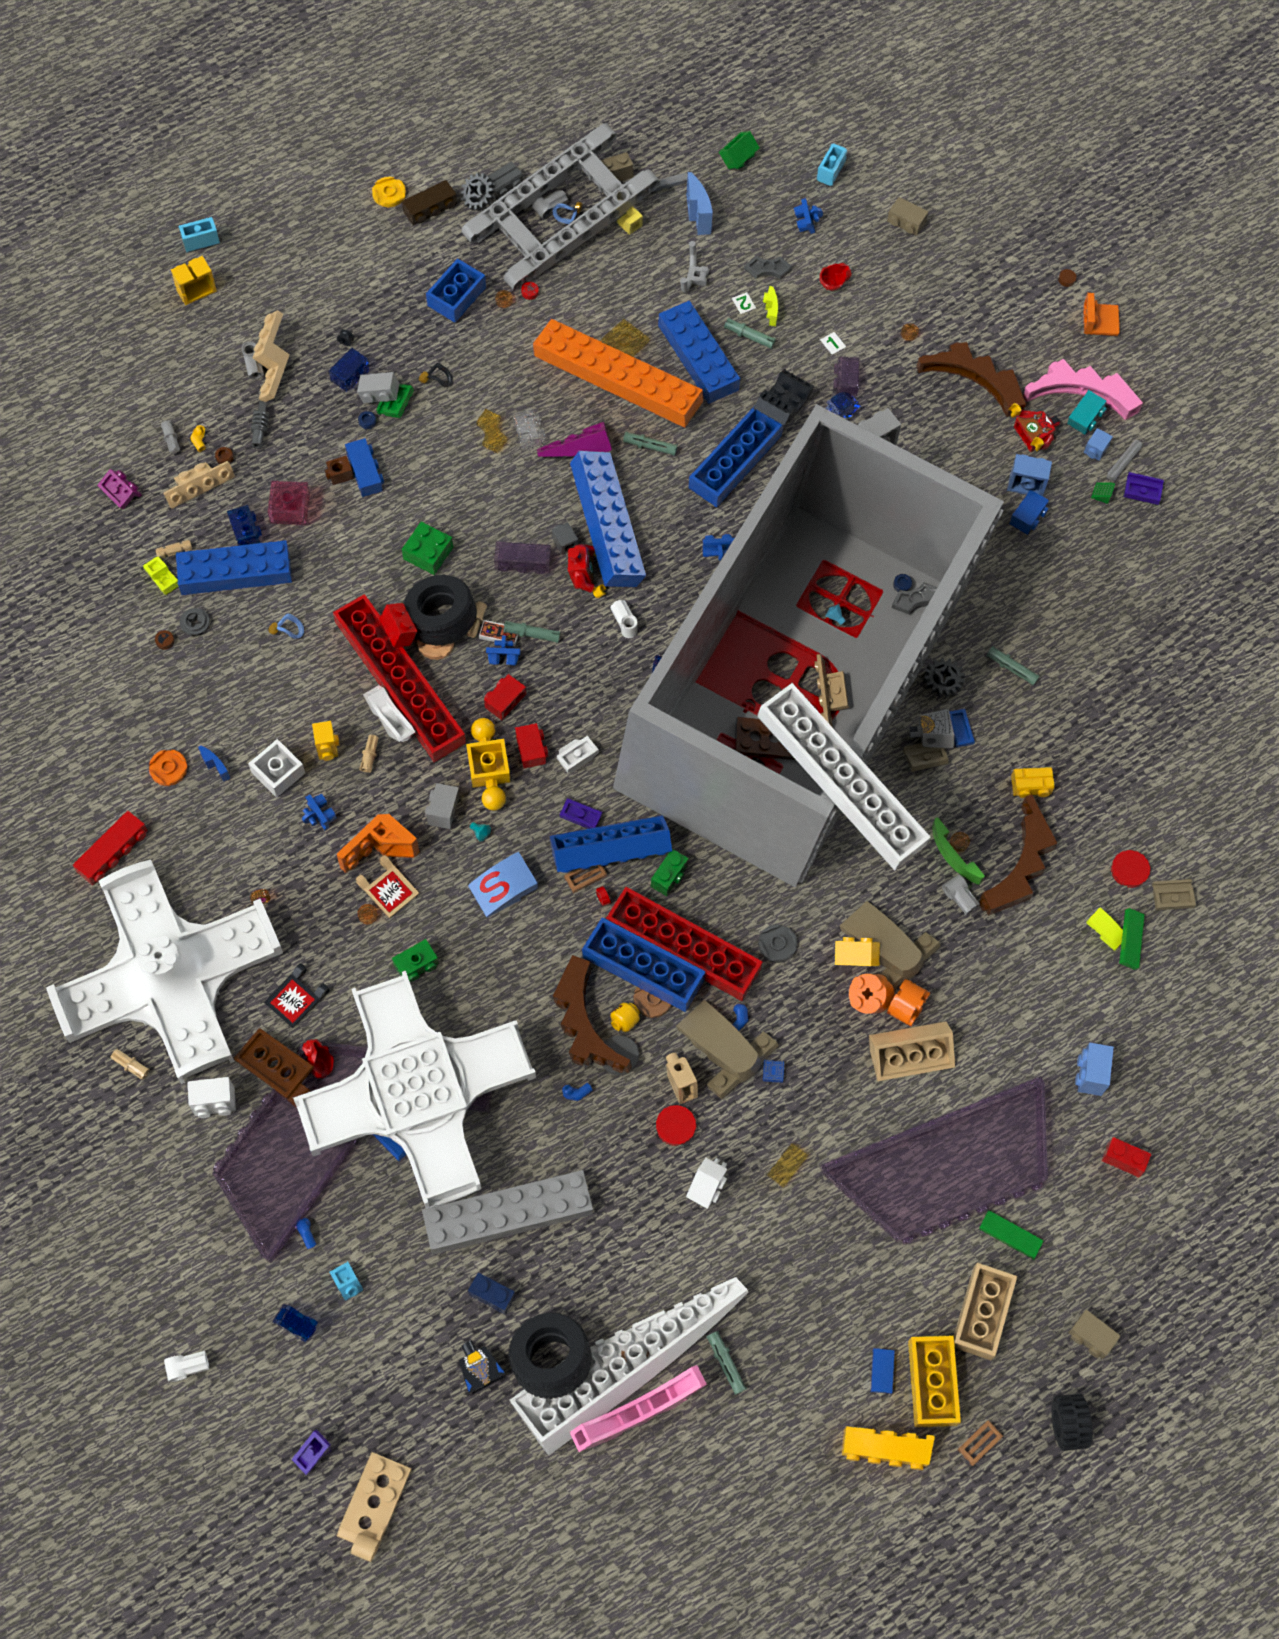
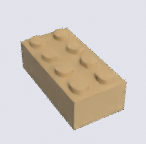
M976 1263L972 1270L954 1333V1348L988 1360H992L995 1357L1017 1276Z

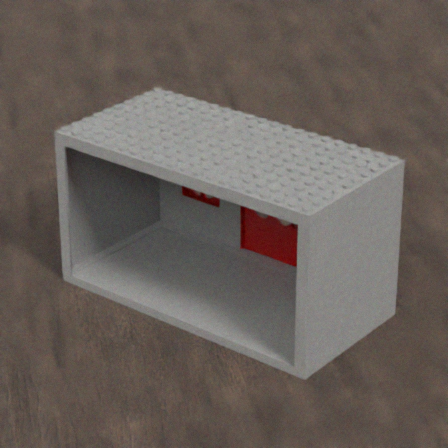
M816 404L629 710L613 789L793 887H796L798 882L802 883L842 811L797 760L744 756L733 750L736 743L737 717L759 719L758 713L762 705L757 703L752 696L753 685L758 681L764 680L783 690L793 683L821 714L824 710L823 706L821 707L819 697L800 688L798 685L805 670L808 667L815 668L817 655L821 654L825 662L826 674L843 671L846 680L849 708L831 712L833 729L867 766L902 701L905 699L908 690L915 681L918 672H920L926 658L940 636L942 629L955 609L958 600H960L1004 511L1001 509L1004 501ZM899 574L908 575L912 579V586L909 591L919 588L923 582L938 588L928 605L918 606L909 614L892 608V604L898 594L893 587L895 577ZM826 576H842L848 580L840 595H835L819 587L816 582ZM854 584H859L867 593L871 605L869 611H865L846 601V596ZM810 592H816L833 601L834 606L839 604L840 608L844 607L863 617L864 621L853 627H838L832 624L833 619L828 617L821 619L811 607L809 600ZM777 653H786L797 659L798 665L789 679H784L769 670L767 661L771 656ZM757 734L750 735L752 740H760ZM769 736L771 742L777 743L779 741L775 736ZM754 757L760 759L765 766L757 763L752 759Z

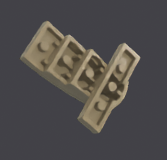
M868 901L840 925L841 931L850 937H854L855 941L861 942V938H873V942H880L879 963L886 967L880 975L885 976L894 989L905 979L908 980L915 976L922 968L924 961L941 947L940 942L926 932L913 943L896 924Z
M705 1000L676 1025L677 1030L690 1039L696 1048L705 1053L710 1061L723 1069L707 1084L708 1088L721 1099L739 1083L751 1078L758 1071L761 1062L778 1047V1043L764 1031L749 1044L743 1035Z

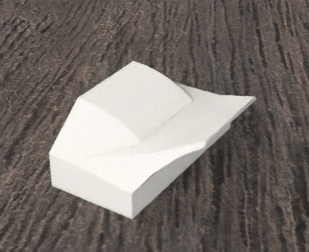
M586 736L581 740L575 739L559 749L557 759L567 773H570L591 761L599 753V749Z

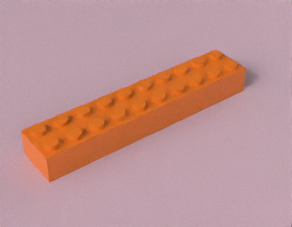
M551 319L533 343L534 356L684 428L703 403L702 389L556 320Z

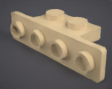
M228 461L214 468H211L206 462L200 463L193 469L181 472L175 477L174 480L177 486L165 491L164 496L170 508H174L234 478L235 475Z
M818 654L817 661H815L816 672H819L817 685L819 690L821 689L822 694L819 696L821 707L823 706L824 710L821 716L833 728L831 712L849 708L845 674L843 671L826 674L824 659L821 654Z

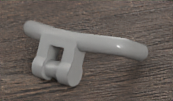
M694 241L689 242L690 264L687 279L685 277L680 279L683 292H687L692 284L705 286L707 282L706 276L709 273V268L696 266L697 251Z

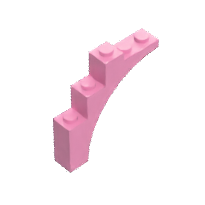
M1064 359L1053 362L1049 366L1047 374L1043 375L1035 383H1029L1025 387L1023 398L1028 402L1037 397L1053 393H1073L1085 396L1087 391L1090 390L1107 401L1106 405L1114 409L1125 420L1139 413L1143 404L1118 373L1112 376L1109 375L1102 380L1091 366L1085 369L1082 368L1075 373Z
M693 1366L636 1400L593 1420L582 1423L572 1430L570 1434L578 1451L581 1452L612 1440L626 1430L646 1423L658 1414L674 1409L686 1401V1398L707 1384L698 1366Z

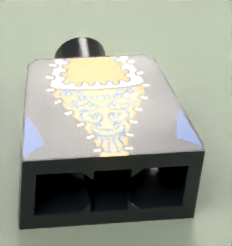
M472 1340L461 1346L466 1356L461 1358L459 1363L470 1396L506 1377L504 1370L485 1346L477 1350Z

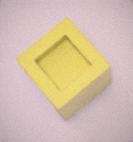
M632 206L624 216L617 220V223L630 235L642 227L643 216Z

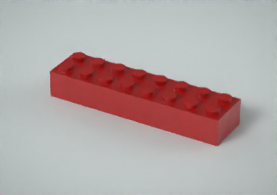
M628 887L624 888L606 917L608 921L704 970L706 982L740 1001H743L762 968L763 961Z

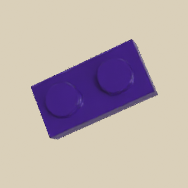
M568 798L560 812V818L588 829L596 828L602 817L601 811Z

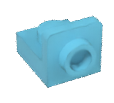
M348 1262L330 1271L344 1300L354 1297L363 1291Z

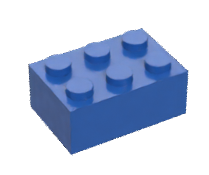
M457 258L426 293L427 306L456 323L485 290V275Z

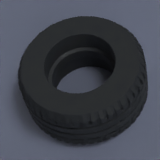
M434 575L419 581L410 589L403 602L417 630L415 638L429 645H447L461 639L469 632L476 620L477 609L470 589L462 580L450 575ZM439 605H452L447 612L441 615H427L433 608Z
M549 1312L533 1316V1318H529V1320L521 1324V1327L517 1329L510 1341L508 1353L513 1373L519 1385L526 1392L536 1397L556 1399L572 1393V1391H575L576 1388L583 1384L591 1369L592 1353L588 1338L582 1326L573 1318L571 1319V1317L564 1314ZM559 1342L569 1347L570 1350L566 1359L554 1368L541 1369L532 1364L535 1352L547 1343Z

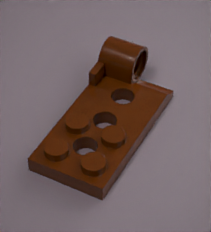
M737 717L735 751L747 756L796 760L780 741L773 743L769 740V736L775 735L760 719ZM757 734L760 740L754 741L750 735Z
M261 1028L254 1033L233 1058L238 1064L274 1089L296 1108L297 1106L293 1098L311 1092L301 1083L314 1067ZM261 1051H265L261 1058H257ZM275 1060H278V1064L275 1067L270 1068L271 1063ZM292 1070L291 1074L284 1078L285 1072Z

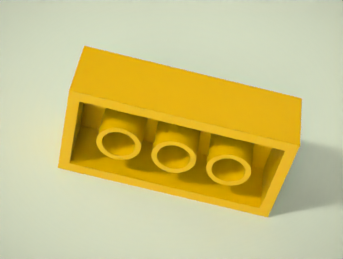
M911 1337L908 1341L914 1426H958L961 1420L954 1337Z

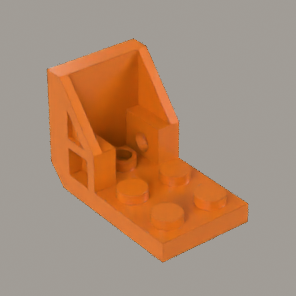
M378 814L337 853L340 868L347 873L349 870L356 868L359 860L363 856L367 857L373 847L383 856L386 855L387 857L415 858L420 852L417 838L390 814Z

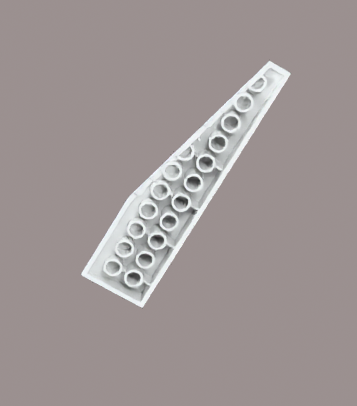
M735 1277L711 1288V1291L701 1295L700 1293L693 1296L694 1299L682 1304L680 1302L674 1305V1309L667 1312L663 1310L633 1324L632 1328L626 1331L620 1330L615 1333V1336L607 1340L600 1339L595 1342L596 1345L590 1347L592 1353L591 1369L583 1384L576 1388L575 1391L556 1399H544L523 1390L510 1399V1402L549 1456L572 1439L570 1434L572 1430L582 1423L606 1414L682 1355L719 1322L748 1293V1290ZM621 1350L624 1351L627 1361L621 1357Z

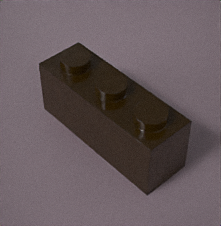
M444 180L403 200V212L414 226L418 223H423L432 216H437L446 209L453 208L457 205V195L447 180Z

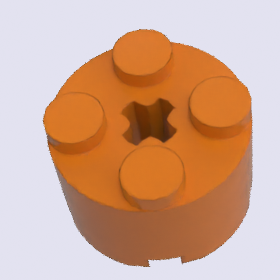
M880 974L859 975L852 980L849 988L851 1006L865 1014L884 1012L890 1006L895 995L892 984H890L885 976Z
M905 979L900 986V990L895 994L887 1013L901 1022L912 1026L916 1018L919 1017L923 1009L922 1006L930 996V992Z

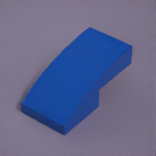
M202 745L199 746L198 749L208 770L216 767L223 782L230 779L229 773L221 760L209 749Z

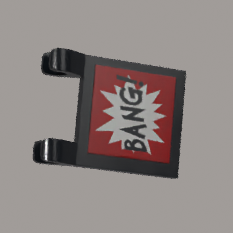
M301 963L295 967L289 977L264 1002L292 1028L330 991L328 986L322 983L313 993L298 979L307 972V969Z

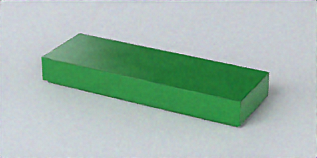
M1128 908L1125 909L1119 964L1135 970L1139 969L1145 914Z
M989 1210L979 1227V1230L1033 1260L1044 1241Z

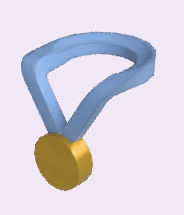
M577 202L575 207L562 203L557 204L553 208V216L559 222L570 224L574 221L576 214L580 213L582 203ZM562 207L573 210L572 218L565 219L560 217L557 209Z
M286 614L278 624L274 622L269 627V633L272 635L276 634L278 630L285 632L294 639H298L304 634L303 624L291 614ZM288 619L297 624L299 633L295 635L280 626Z

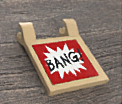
M384 855L380 858V864L387 871L371 884L368 883L363 875H359L356 878V883L391 918L414 899L419 892L392 864L389 858Z

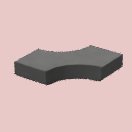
M756 256L744 266V269L755 279L771 275L781 280L793 268L780 256L772 260H765Z
M923 582L915 590H899L892 608L909 614L918 606L928 605L938 587Z

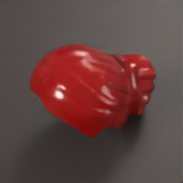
M845 263L832 264L821 270L819 279L825 289L835 291L840 289L844 282L850 279L851 270Z
M318 1039L307 1040L303 1044L302 1050L307 1056V1062L314 1067L310 1073L317 1078H325L332 1072L334 1057L329 1053L328 1047L323 1046Z

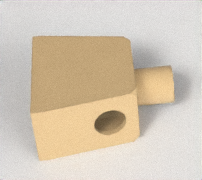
M677 1053L669 1054L666 1057L668 1062L666 1064L667 1076L679 1105L698 1098L697 1080L686 1058H679Z

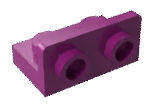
M109 469L97 486L119 508L124 509L134 496L140 497L142 494L138 491L139 487L135 483L129 482L126 479L127 475L120 470Z

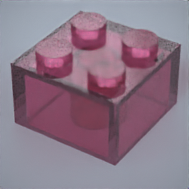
M271 481L267 511L270 523L307 525L310 500L308 482Z

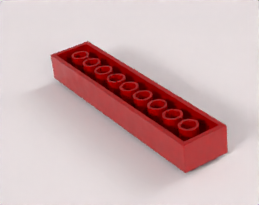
M364 594L334 611L333 615L336 625L377 683L384 687L395 707L415 730L413 734L435 763L465 745V733L404 648L393 647L380 621L381 616Z

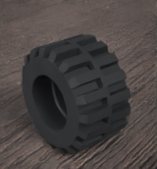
M1081 1393L1054 1396L1051 1407L1052 1425L1060 1449L1062 1451L1090 1448L1093 1438L1092 1420L1084 1396Z

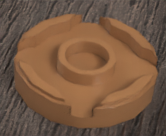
M639 987L635 989L633 996L634 1005L643 1016L657 1018L666 1014L671 1008V1004Z

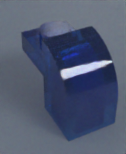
M841 392L826 402L828 405L825 409L840 417L850 418L861 405L850 393Z
M286 1304L282 1305L272 1321L304 1342L315 1333L318 1323L312 1317L303 1315L292 1306Z

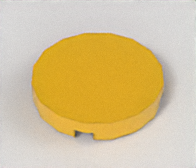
M383 177L377 180L372 188L373 199L380 206L395 207L405 199V185L401 180L394 179V177Z

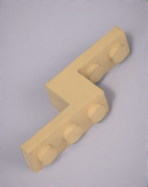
M278 310L265 317V325L259 333L260 338L254 347L255 352L252 358L268 369L259 400L264 402L275 398L290 355L273 343L283 316Z

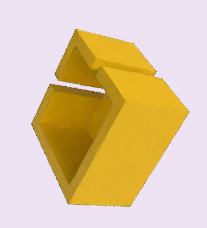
M203 256L192 259L188 262V265L182 264L171 269L176 290L185 305L217 292L212 271Z

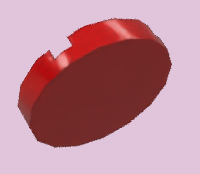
M1126 850L1120 852L1114 858L1111 865V873L1120 885L1135 888L1141 886L1150 875V865L1143 854L1133 850Z
M671 1105L659 1113L656 1120V1131L659 1138L666 1144L672 1146L688 1143L694 1136L696 1120L692 1112L686 1107Z

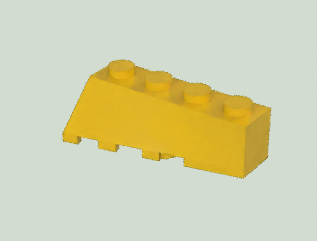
M846 1426L843 1436L842 1455L847 1456L846 1459L851 1461H859V1458L868 1459V1463L881 1464V1461L889 1462V1466L902 1467V1464L911 1465L910 1469L923 1470V1467H928L930 1464L934 1436L927 1435L926 1439H919V1436L916 1434L907 1433L902 1434L900 1437L894 1431H880V1434H877L874 1429Z

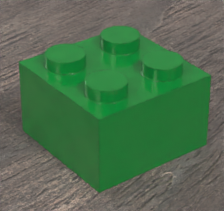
M420 522L402 548L403 560L435 575L452 551L453 540L451 536Z

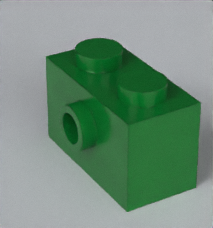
M745 131L740 132L719 151V154L728 169L737 170L745 165L744 162L754 157L755 152L760 147L752 133Z
M672 849L651 878L650 887L667 897L676 883L679 884L682 880L683 872L688 867V858Z
M427 939L392 958L393 965L399 975L403 976L402 972L406 971L409 982L417 980L420 974L433 971L439 964L438 957Z

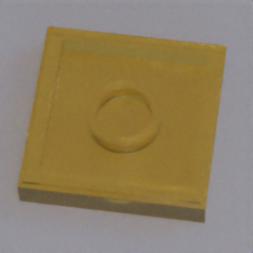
M623 319L600 342L633 357L649 342V338Z

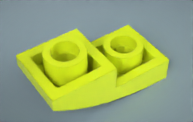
M769 286L768 293L765 292L763 303H766L765 310H768L767 318L770 319L769 325L776 326L778 300L773 286Z

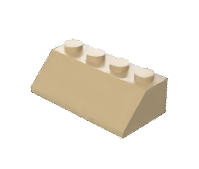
M947 1022L869 1035L870 1053L877 1081L955 1068L953 1032Z

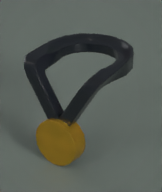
M436 363L428 373L425 371L419 377V381L422 383L427 382L428 379H434L443 387H448L452 384L451 373L440 363ZM438 368L446 374L448 382L444 383L438 377L431 374Z

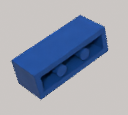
M366 438L345 444L346 454L361 496L365 497L382 492L384 479L382 474L377 472L379 466L377 460L372 458L374 452L371 444H367Z

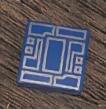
M764 1060L763 1081L783 1083L784 1062Z

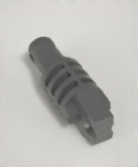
M259 401L258 410H253L251 446L255 449L262 448L263 436L266 434L269 412H266L267 402Z

